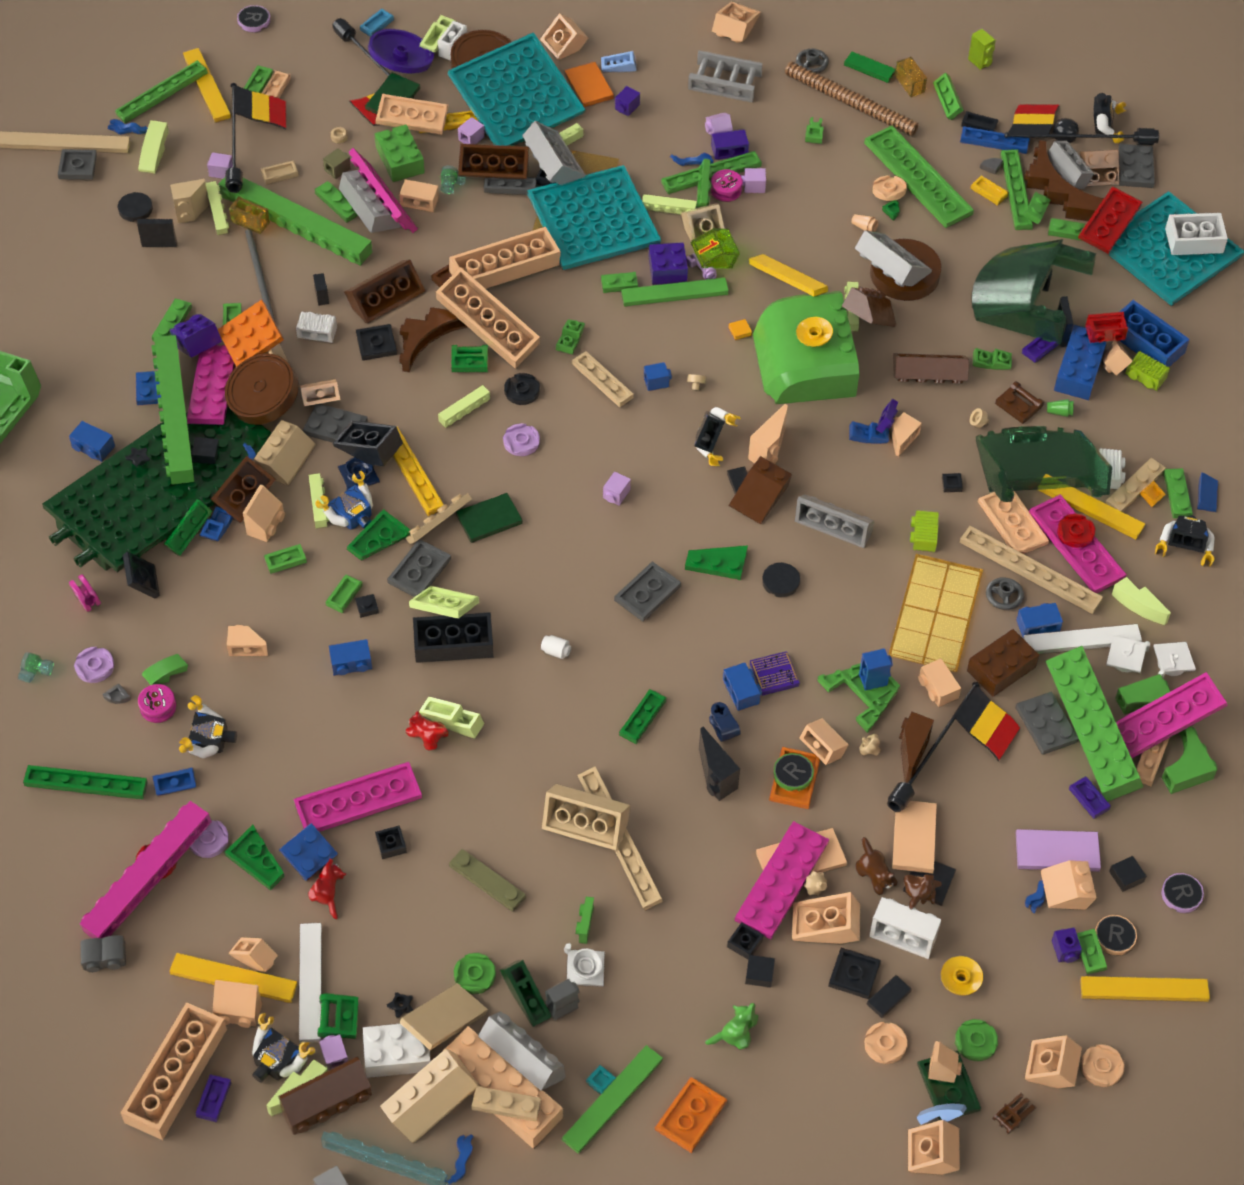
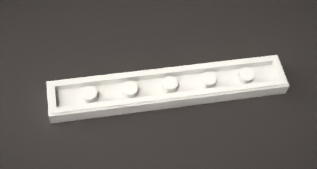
M1138 624L1024 635L1023 638L1038 654L1070 651L1080 646H1083V649L1111 647L1113 636L1142 642Z
M321 923L300 924V1043L321 1041V1037L317 1036L321 1015V1004L319 1003L322 979Z

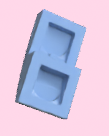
M962 1104L938 1105L921 1111L917 1119L921 1125L938 1116L948 1122L963 1115L967 1108Z

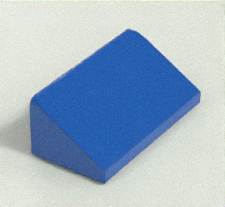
M1202 472L1199 478L1197 509L1216 512L1218 480Z
M193 768L153 776L156 796L197 787Z

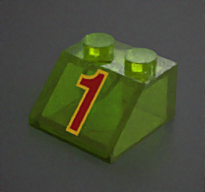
M713 228L691 241L693 250L702 268L732 269L740 255L729 229Z

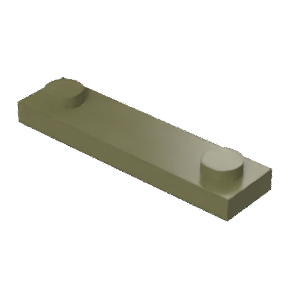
M463 849L449 862V867L512 912L526 898L525 893Z

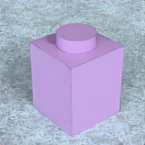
M721 113L706 117V131L710 135L712 133L733 131L730 114Z
M472 117L458 128V140L464 144H477L485 137L484 125Z
M212 152L207 164L209 177L223 179L226 170L232 167V155Z
M745 168L744 175H741L744 192L765 193V168Z
M614 472L603 487V498L610 503L620 505L630 491L631 479Z
M330 1035L319 1041L328 1071L348 1061L340 1035Z

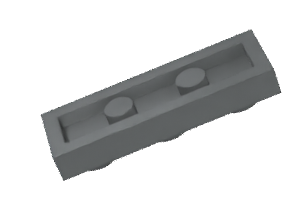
M527 177V179L485 178L484 193L528 195V190L536 188V178Z

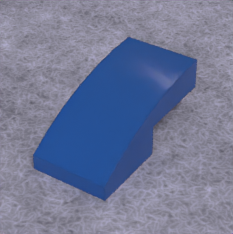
M852 421L849 425V440L872 444L888 443L889 429L886 428L881 433L876 430L878 423L872 422L868 426Z
M216 506L211 519H207L200 536L218 542L228 529L233 517L222 508Z

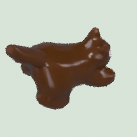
M863 837L862 846L865 853L856 862V871L862 877L868 875L875 893L882 895L883 888L889 889L892 886H896L898 881L894 877V873H891L886 866L884 855L877 849L873 850L867 838Z
M906 875L904 877L906 893L912 898L909 902L910 909H913L920 900L921 904H925L927 901L935 904V888L942 886L940 881L934 880L933 875H924V877Z

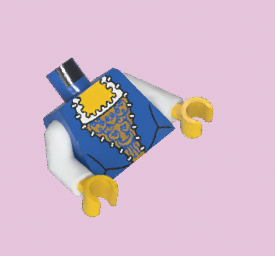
M359 471L361 480H358L355 474L352 476V480L358 483V487L354 485L331 502H329L328 497L325 495L320 497L324 504L319 500L315 502L317 508L324 509V514L332 524L352 530L359 525L365 528L372 521L370 519L373 507L372 496L367 484L363 482L365 474L362 471Z

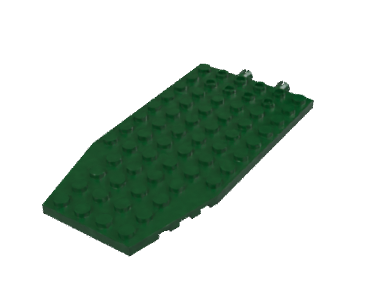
M227 406L224 425L187 424L191 458L195 437L219 439L216 464L192 462L194 482L172 484L171 477H167L166 466H169V463H165L164 452H168L167 449L163 448L162 438H166V435L162 436L161 425L164 422L160 423L42 503L43 509L55 518L58 531L49 536L52 544L57 546L63 540L69 538L83 550L81 554L74 557V562L80 568L93 559L104 570L107 571L113 568L118 573L125 568L123 554L128 551L140 557L170 536L196 499L202 501L208 508L215 504L211 498L243 459L248 456L243 444L250 445L257 455L272 433L261 424L254 425L243 422L233 413L229 406ZM132 447L138 450L147 448L146 455L150 458V461H146L145 464L136 467L131 461L126 460V456L131 454Z

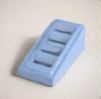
M633 51L601 57L602 72L637 71L636 58Z

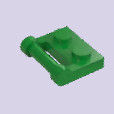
M488 344L464 347L452 345V372H488Z
M321 994L319 997V1003L321 1004L320 1027L317 1029V1036L325 1038L330 1035H340L341 1038L355 1039L357 1036L359 997ZM330 1004H336L335 1027H328Z

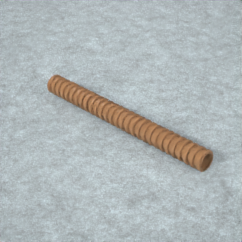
M793 61L789 62L786 66L785 75H789L791 78L794 77L795 80L798 79L799 82L816 88V90H820V92H824L826 95L829 94L834 99L838 98V101L847 103V105H851V107H855L857 110L860 109L865 114L869 113V116H873L875 119L878 118L883 123L887 122V125L896 127V129H900V131H904L906 134L909 133L910 136H913L918 130V122H914V120H910L908 117L905 118L900 113L896 114V111L887 109V107H883L881 104L878 105L873 100L869 101V98L860 96V94H856V92L850 89L847 90L846 87L838 85V83H834V81H830L828 78L825 79L824 76L816 75L815 72L803 68V66H799V64Z

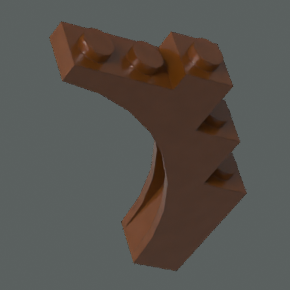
M1039 140V145L1035 147L1033 155L1036 159L1033 160V164H1030L1029 171H1025L1024 181H1027L1026 188L1044 190L1043 195L1050 199L1049 204L1063 205V211H1066L1065 218L1089 221L1104 198L1085 193L1064 180L1049 160L1046 141Z
M431 307L429 314L425 316V320L406 318L404 325L400 327L404 353H401L399 363L402 364V371L410 372L415 359L431 342L452 331L468 327L447 309Z

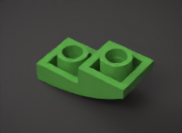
M568 319L562 329V335L556 344V350L573 355L581 338L585 323Z
M976 348L973 351V366L994 370L1011 369L1012 353L995 349L992 353Z
M175 654L153 664L142 672V676L150 685L167 683L171 675L187 671L188 664L179 654Z

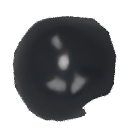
M1062 118L1055 123L1052 134H1078L1079 127L1074 120ZM1054 137L1058 141H1068V143L1074 142L1076 139Z

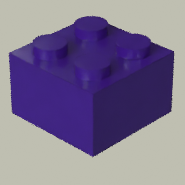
M684 242L649 245L652 285L687 282L688 266Z
M201 314L193 315L190 320L178 323L174 328L170 329L171 335H176L178 349L191 358L222 342L215 323Z

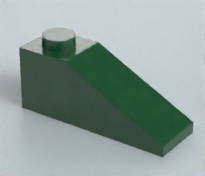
M517 960L500 969L510 992L532 1027L552 1017L524 960Z

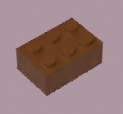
M1012 629L969 659L967 672L994 697L1036 668L1039 654Z

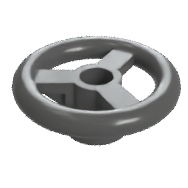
M814 48L805 49L796 57V63L799 66L801 65L803 68H807L815 73L826 69L829 63L827 55L823 51ZM806 55L807 60L802 64L801 58ZM815 64L822 65L818 68H808L809 66Z
M1001 577L992 580L988 584L986 597L996 608L1010 610L1022 603L1024 591L1017 581ZM1018 591L1017 600L1010 604V595ZM992 592L999 594L1003 599V604L993 598Z

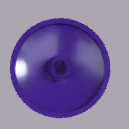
M380 30L375 32L369 40L368 51L371 57L380 65L396 72L408 74L424 72L431 67L434 59V52L420 47V43L423 40L421 37L404 30Z

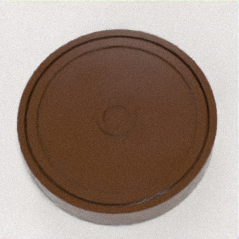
M492 30L468 32L460 36L451 48V69L512 41L505 35Z
M895 239L896 243L923 262L932 271L915 285H904L902 287L895 283L894 278L883 274L881 268H876L871 264L870 276L874 286L887 294L886 296L902 301H913L928 296L939 284L942 268L939 256L930 246L913 239Z
M275 354L255 355L244 360L232 371L226 382L225 399L229 408L243 422L254 425L266 424L278 419L291 408L298 394V377L284 358Z

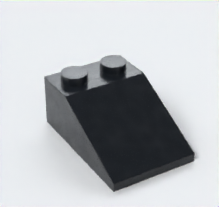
M351 421L332 444L334 447L369 465L385 466L403 442L396 426Z
M704 726L701 727L699 753L707 790L711 796H715L720 801L738 789L740 768Z

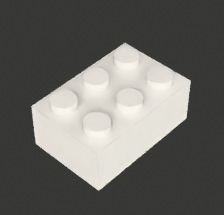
M1221 213L1169 215L1165 228L1171 255L1223 253L1228 240Z
M882 897L873 917L869 937L929 959L937 939L941 919L933 914L920 912L916 908L910 909L909 906L899 904L893 899Z
M401 1024L363 1027L367 1078L418 1073L431 1062L430 1050Z

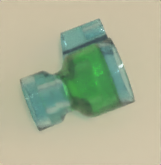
M449 165L444 166L441 169L440 176L442 182L441 192L445 194L453 193L454 184L464 185L466 177L458 176L457 168Z
M26 652L21 661V671L18 675V680L30 683L38 671L43 675L49 676L52 673L54 662L47 659L42 660L40 655Z

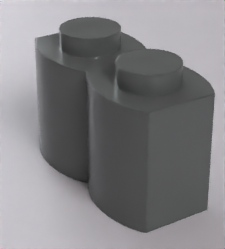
M115 935L82 940L81 965L83 970L94 973L103 968L117 970L125 966L126 946L123 936Z
M570 979L545 991L547 998L546 1006L554 1021L578 1009V1003L580 1002L578 994L580 991L575 982L571 983Z

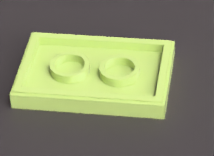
M429 586L411 599L409 606L410 608L459 619L479 603V597Z

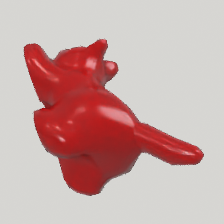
M416 711L415 715L409 719L410 727L406 728V734L410 737L421 738L424 742V748L428 751L435 750L438 741L449 735V731L445 728L444 724L425 719L419 711Z
M330 858L319 874V878L309 890L308 897L311 901L328 905L331 916L334 919H338L334 901L335 884L338 879H343L346 873L342 872L337 864L333 865V859Z

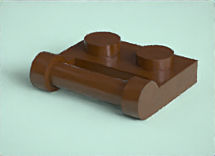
M1017 381L999 396L995 402L997 406L1022 424L1038 412L1045 403L1042 399H1037L1022 388L1021 384ZM1017 392L1019 395L1024 397L1026 400L1032 403L1033 406L1031 407L1030 405H1028L1026 402H1024L1022 399L1016 396L1015 393Z

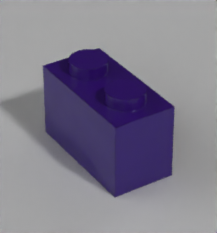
M745 129L712 133L711 147L715 160L733 158L748 153L749 142Z

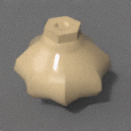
M877 734L862 738V744L859 746L860 754L876 756L880 753V741Z
M812 871L806 877L804 887L807 889L808 895L819 896L822 891L826 890L827 880L824 877V873Z

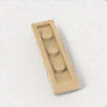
M587 351L572 360V365L618 407L633 399V393Z
M1150 458L1106 500L1105 504L1124 512L1140 496V492L1150 482L1156 481L1164 473L1166 467Z
M459 493L451 499L452 503L447 506L445 504L437 510V515H430L424 519L423 522L425 524L421 527L417 525L409 531L410 535L406 537L409 544L419 540L472 499L468 493L464 495Z

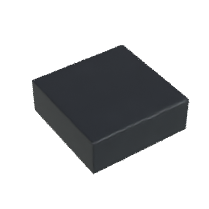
M961 473L942 474L943 492H962Z

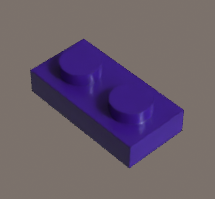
M1046 330L1022 349V354L1036 363L1058 346L1060 339Z
M893 398L883 409L876 430L881 433L886 428L889 429L895 421L893 418L898 412L896 409L898 402Z
M1086 776L1070 785L1069 790L1093 819L1110 810L1111 805Z
M210 1074L195 1113L196 1117L213 1122L218 1121L231 1086V1079Z

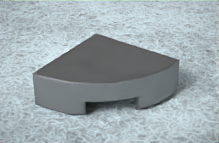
M999 158L986 159L980 164V168L996 174L1003 160Z
M120 684L102 694L105 700L114 704H121L131 700L129 694Z

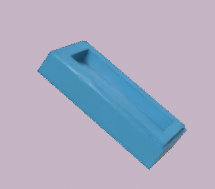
M380 9L360 25V31L371 37L375 32L389 25L394 20V16Z

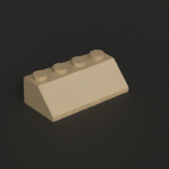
M555 784L546 792L542 829L617 850L628 825L630 805Z
M445 1049L380 1107L392 1124L412 1143H415L475 1091L476 1086H479V1084L457 1054Z

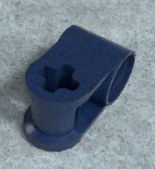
M723 702L714 703L711 707L709 721L718 739L724 742L741 734L740 727L728 706Z

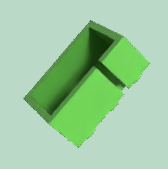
M407 124L392 128V131L388 129L374 133L376 149L392 182L425 173L424 159L419 149H417Z

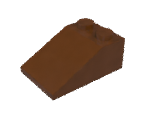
M246 456L211 500L241 523L244 519L243 512L258 487L263 485L266 489H269L276 479Z
M760 456L748 472L729 506L761 524L788 488L792 474Z
M911 712L909 718H904L901 726L902 731L899 739L902 740L900 749L904 782L906 783L909 782L917 770L930 741L934 723L933 719L915 712Z

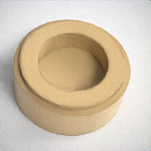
M336 127L332 129L331 140L333 142L344 143L348 139V133L345 128Z

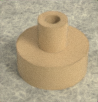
M688 374L687 382L692 383V390H699L700 384H705L706 376Z
M977 408L972 412L970 416L971 425L981 428L989 423L986 411Z

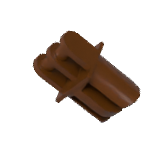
M1022 1093L1016 1096L1008 1105L1005 1104L992 1118L1000 1123L999 1126L1001 1128L1004 1127L1007 1130V1134L1018 1128L1020 1123L1036 1109V1106L1031 1104L1024 1111L1030 1101L1027 1098L1021 1101L1024 1096Z

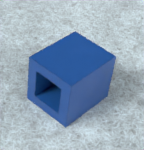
M665 362L644 366V380L648 391L669 387V380L672 379L671 370L667 369Z

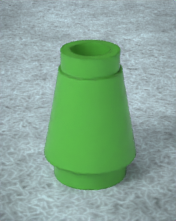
M1066 399L1048 402L1047 413L1065 417L1073 416L1074 401Z

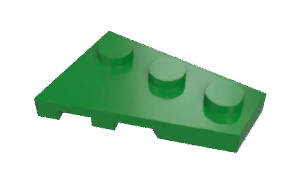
M383 509L347 546V550L362 561L405 539L410 535L409 531L411 529Z
M748 545L689 550L685 570L741 580Z
M251 825L225 851L226 857L270 891L285 877L284 872L266 847L265 842L259 836L254 825Z

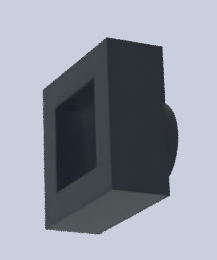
M374 594L355 598L360 618L379 613Z

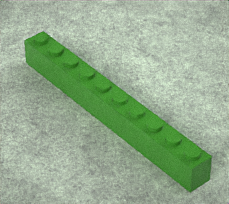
M225 177L218 183L220 187L219 193L223 199L229 200L252 213H256L264 219L270 220L278 226L284 227L292 233L298 234L306 240L312 241L320 247L348 259L352 263L361 266L372 253L371 240L243 178V187L237 193H231L227 190Z
M176 335L154 337L155 345H151L152 354L157 358H153L154 369H158V371H154L155 380L160 383L156 384L157 395H161L158 398L159 409L163 408V411H159L160 422H164L161 425L162 436L166 435V438H162L163 448L168 450V452H164L165 463H169V466H166L167 477H171L172 484L194 482Z

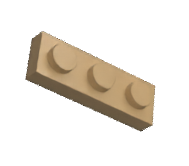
M476 1086L472 1110L537 1122L541 1098Z

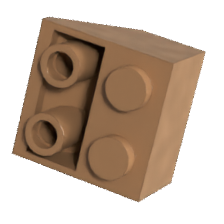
M1119 150L1080 151V157L1094 173L1087 186L1119 184Z

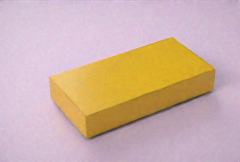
M982 175L971 184L970 188L996 205H999L1007 198L1009 193Z

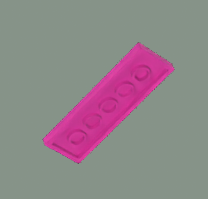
M352 148L349 151L352 157L350 159L356 167L359 166V173L364 178L367 177V184L372 189L375 188L376 192L374 193L380 200L383 199V206L389 212L391 211L392 218L397 223L399 222L405 230L409 229L414 233L418 228L370 162Z
M215 345L199 353L187 413V424L224 425L228 406L225 399V386L235 368V363L225 345Z
M1061 494L1029 510L1042 531L1091 591L1098 593L1126 578V573L1096 537H1094L1091 544L1081 548L1070 547L1059 539L1057 528L1060 520L1064 519L1066 515L1075 513Z
M1205 672L1116 721V724L1129 754L1133 758L1228 705L1208 673Z
M406 762L294 798L293 800L303 829L312 823L321 832L421 799L422 793L410 763Z
M793 821L736 914L734 921L739 924L743 922L771 940L805 884L806 877L811 874L827 847L829 839Z

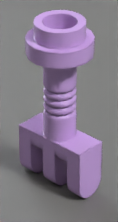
M697 252V255L693 253L691 257L686 256L688 265L691 268L697 265L703 271V278L705 280L716 278V270L704 263L706 261L704 253L699 255Z

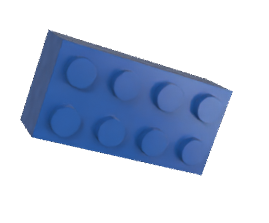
M1132 300L1119 311L1124 312L1128 327L1126 339L1120 340V342L1135 353L1141 351L1167 367H1170L1186 353L1190 339L1135 300Z
M1074 325L1059 369L1054 391L1089 400L1107 341L1090 343L1086 328Z

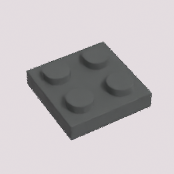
M62 149L58 178L93 180L97 151Z

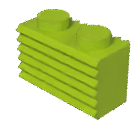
M980 29L972 34L968 60L980 70L992 64L996 40L984 29Z
M1139 351L1127 366L1125 374L1130 379L1143 383L1146 388H1152L1157 391L1167 379L1170 368Z
M916 510L915 516H911L910 527L914 528V532H910V543H913V550L936 551L939 512Z

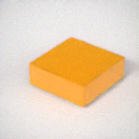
M746 319L729 323V329L735 340L752 336V331Z
M1155 481L1150 482L1140 492V495L1151 507L1166 495Z

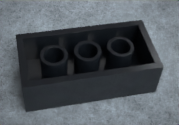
M491 612L464 614L459 619L445 615L413 617L416 663L494 658Z

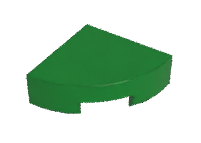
M893 200L882 207V211L892 220H895L899 215V202L897 200Z

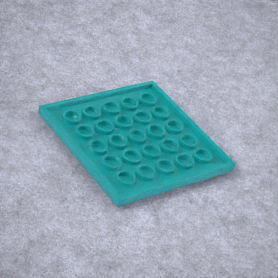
M534 32L448 70V76L477 120L484 125V130L494 145L514 146L525 141L522 135L534 121L553 128L585 113V108Z
M624 165L587 174L583 178L563 185L553 183L528 190V197L542 227L547 228L561 251L560 265L563 270L648 248L652 244H661V238Z
M1168 191L1136 213L1108 255L1172 306L1244 255V250L1228 238L1223 253L1171 255L1165 230L1169 215L1197 213Z

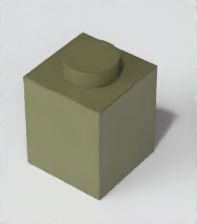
M339 148L323 158L324 171L334 179H337L343 172L351 169L349 155Z

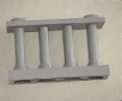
M698 50L697 65H700L697 74L690 73L689 90L753 102L755 86H752L755 76H762L763 63ZM706 67L716 68L713 77L703 76ZM722 70L732 71L729 81L719 79ZM738 73L748 75L745 84L736 82Z

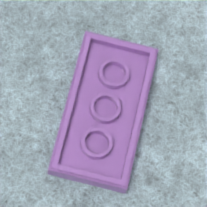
M1016 829L1018 869L1042 870L1071 860L1088 861L1090 871L1100 872L1098 832Z

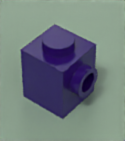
M628 86L615 97V110L627 116L640 105V92Z
M1075 927L1054 931L1051 941L1058 962L1071 963L1079 959L1082 948Z

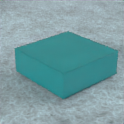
M599 1065L586 1079V1083L601 1095L616 1077Z

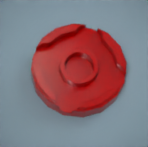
M1075 513L1066 515L1064 519L1060 520L1057 528L1059 539L1064 544L1075 548L1086 547L1091 544L1096 531L1091 520L1089 521L1082 514Z

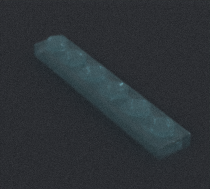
M324 1131L321 1137L322 1147L428 1185L448 1184L447 1174L442 1169L436 1167L431 1169L425 1167L419 1161L413 1160L411 1162L405 1160L399 1154L392 1153L391 1155L385 1153L377 1146H365L357 1139H345L337 1132L328 1133Z

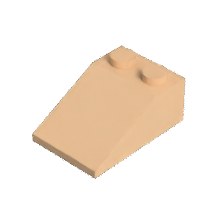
M731 1L716 13L712 32H715L720 37H729L734 42H743L749 35L761 12Z
M784 404L750 436L748 459L753 463L762 456L776 464L786 428L788 405Z
M851 892L794 902L792 940L834 944L859 941L860 903Z

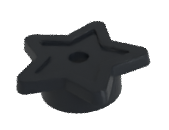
M132 447L131 454L126 456V460L131 461L136 467L145 464L146 461H150V458L146 455L147 448L138 450Z
M396 992L392 1002L386 1006L394 1010L396 1018H399L403 1013L413 1011L410 1005L413 996H406Z

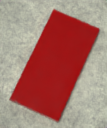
M1112 186L1080 232L1078 239L1109 254L1143 202Z

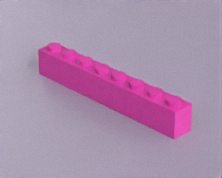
M192 801L183 805L179 809L177 816L165 825L160 835L155 836L151 841V845L138 855L133 865L128 866L123 876L110 886L106 895L100 897L95 907L82 917L80 926L83 932L91 938L111 936L212 823L209 813Z

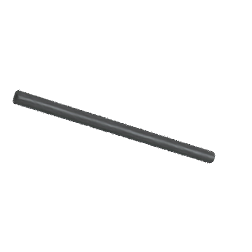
M248 229L245 231L262 300L275 321L252 230Z

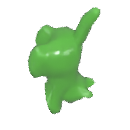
M755 1003L739 1007L733 1005L735 1017L726 1023L721 1032L706 1040V1045L724 1040L738 1049L747 1048L751 1041L748 1030L756 1026L758 1022V1015L755 1014Z

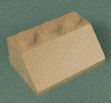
M281 420L254 458V462L276 479L275 481L289 485L316 445L298 426Z

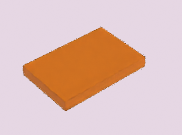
M596 62L564 70L569 84L583 107L614 99V94Z
M782 747L780 757L795 753L806 757L812 763L814 769L813 779L808 787L800 791H787L781 788L774 779L769 801L809 810L820 759L813 753Z
M690 1077L656 1125L655 1130L692 1153L727 1103V1099L693 1077Z

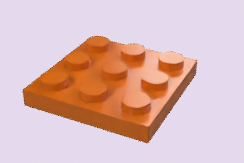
M262 299L217 329L236 367L252 356L265 354L284 341Z

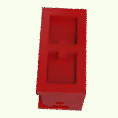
M1124 312L1090 314L1085 325L1090 343L1125 340L1128 331Z

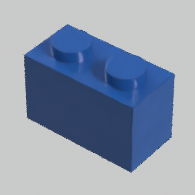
M81 421L69 435L72 448L87 454L92 459L96 458L103 461L115 447L111 434L84 421Z
M1056 603L1024 607L1019 609L1016 619L1023 638L1024 635L1060 632L1063 623Z
M367 639L329 646L333 675H346L352 672H364L372 669Z
M885 648L862 653L859 676L865 690L887 686L893 661L891 656L887 655Z
M746 663L723 670V681L737 711L760 703L761 687L759 684L756 685L754 673L751 668L748 669Z

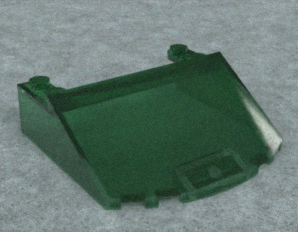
M1063 239L1010 247L1003 250L985 264L975 280L972 290V308L975 320L1061 344L1066 316L1061 310L1054 311L1047 309L1043 305L1036 306L1035 304L1053 265L1092 275L1096 253L1064 245Z
M1021 426L1003 428L1001 433L988 431L987 436L984 437L981 434L976 436L975 440L989 492H995L1003 502H1012L1014 499L1013 491L1085 487L1091 491L1093 497H1102L1103 495L1110 494L1112 466L1080 430L1074 429V433L1063 432L1064 428L1060 427L1057 428V431L1046 430V426ZM1045 474L1051 476V477L1043 478V477L1045 476Z

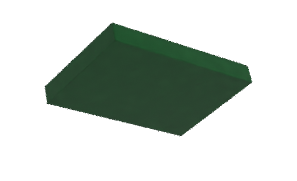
M392 72L367 102L365 109L377 114L382 94L413 99L421 89L420 84Z
M508 493L456 511V516L471 543L523 524L522 518Z
M958 1050L955 1052L959 1054L958 1062L962 1063L961 1074L960 1076L956 1075L954 1083L928 1079L931 1058L918 1061L917 1065L933 1106L944 1104L965 1105L967 1109L961 1116L981 1111L980 1103Z

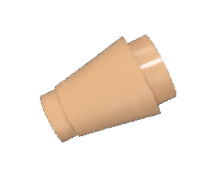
M857 214L853 216L851 221L853 225L860 229L872 232L877 230L879 223L875 217Z

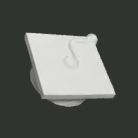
M1113 636L1106 665L1115 667L1121 672L1133 671L1140 673L1145 651H1149L1150 642H1140Z
M1187 642L1153 645L1158 659V667L1160 668L1158 675L1160 674L1163 679L1165 674L1178 676L1185 671L1196 670Z
M566 944L564 952L568 954L567 979H570L571 983L575 982L577 985L603 986L604 951H594L588 948L571 950V944Z

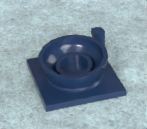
M355 457L349 459L346 464L338 466L346 484V491L354 485L359 486L358 483L352 480L353 474H355L358 480H361L359 471L365 474L363 482L367 486L380 483L373 466Z

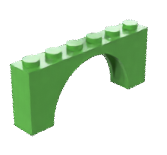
M1159 674L1118 688L1115 700L1122 712L1127 714L1144 707L1171 691L1167 681L1163 680ZM1192 726L1179 732L1183 742V755L1177 762L1166 767L1162 775V780L1170 794L1213 780L1217 771L1216 762L1210 758L1205 744L1201 743L1196 729Z

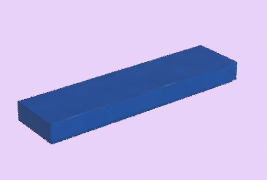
M963 126L960 142L1000 150H1018L1019 153L1027 154L1030 138L1008 137L1006 139L1004 133Z

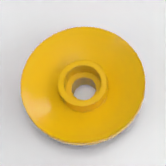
M810 317L799 323L796 335L798 340L804 345L817 347L826 344L831 339L833 328L826 319Z
M956 956L944 963L941 969V981L950 992L966 996L975 993L980 988L983 981V972L978 963L973 959L965 956ZM962 977L964 981H960L957 978Z

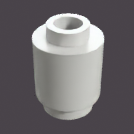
M546 635L542 641L541 650L545 651L546 654L564 659L566 656H569L571 646L568 640L553 635Z

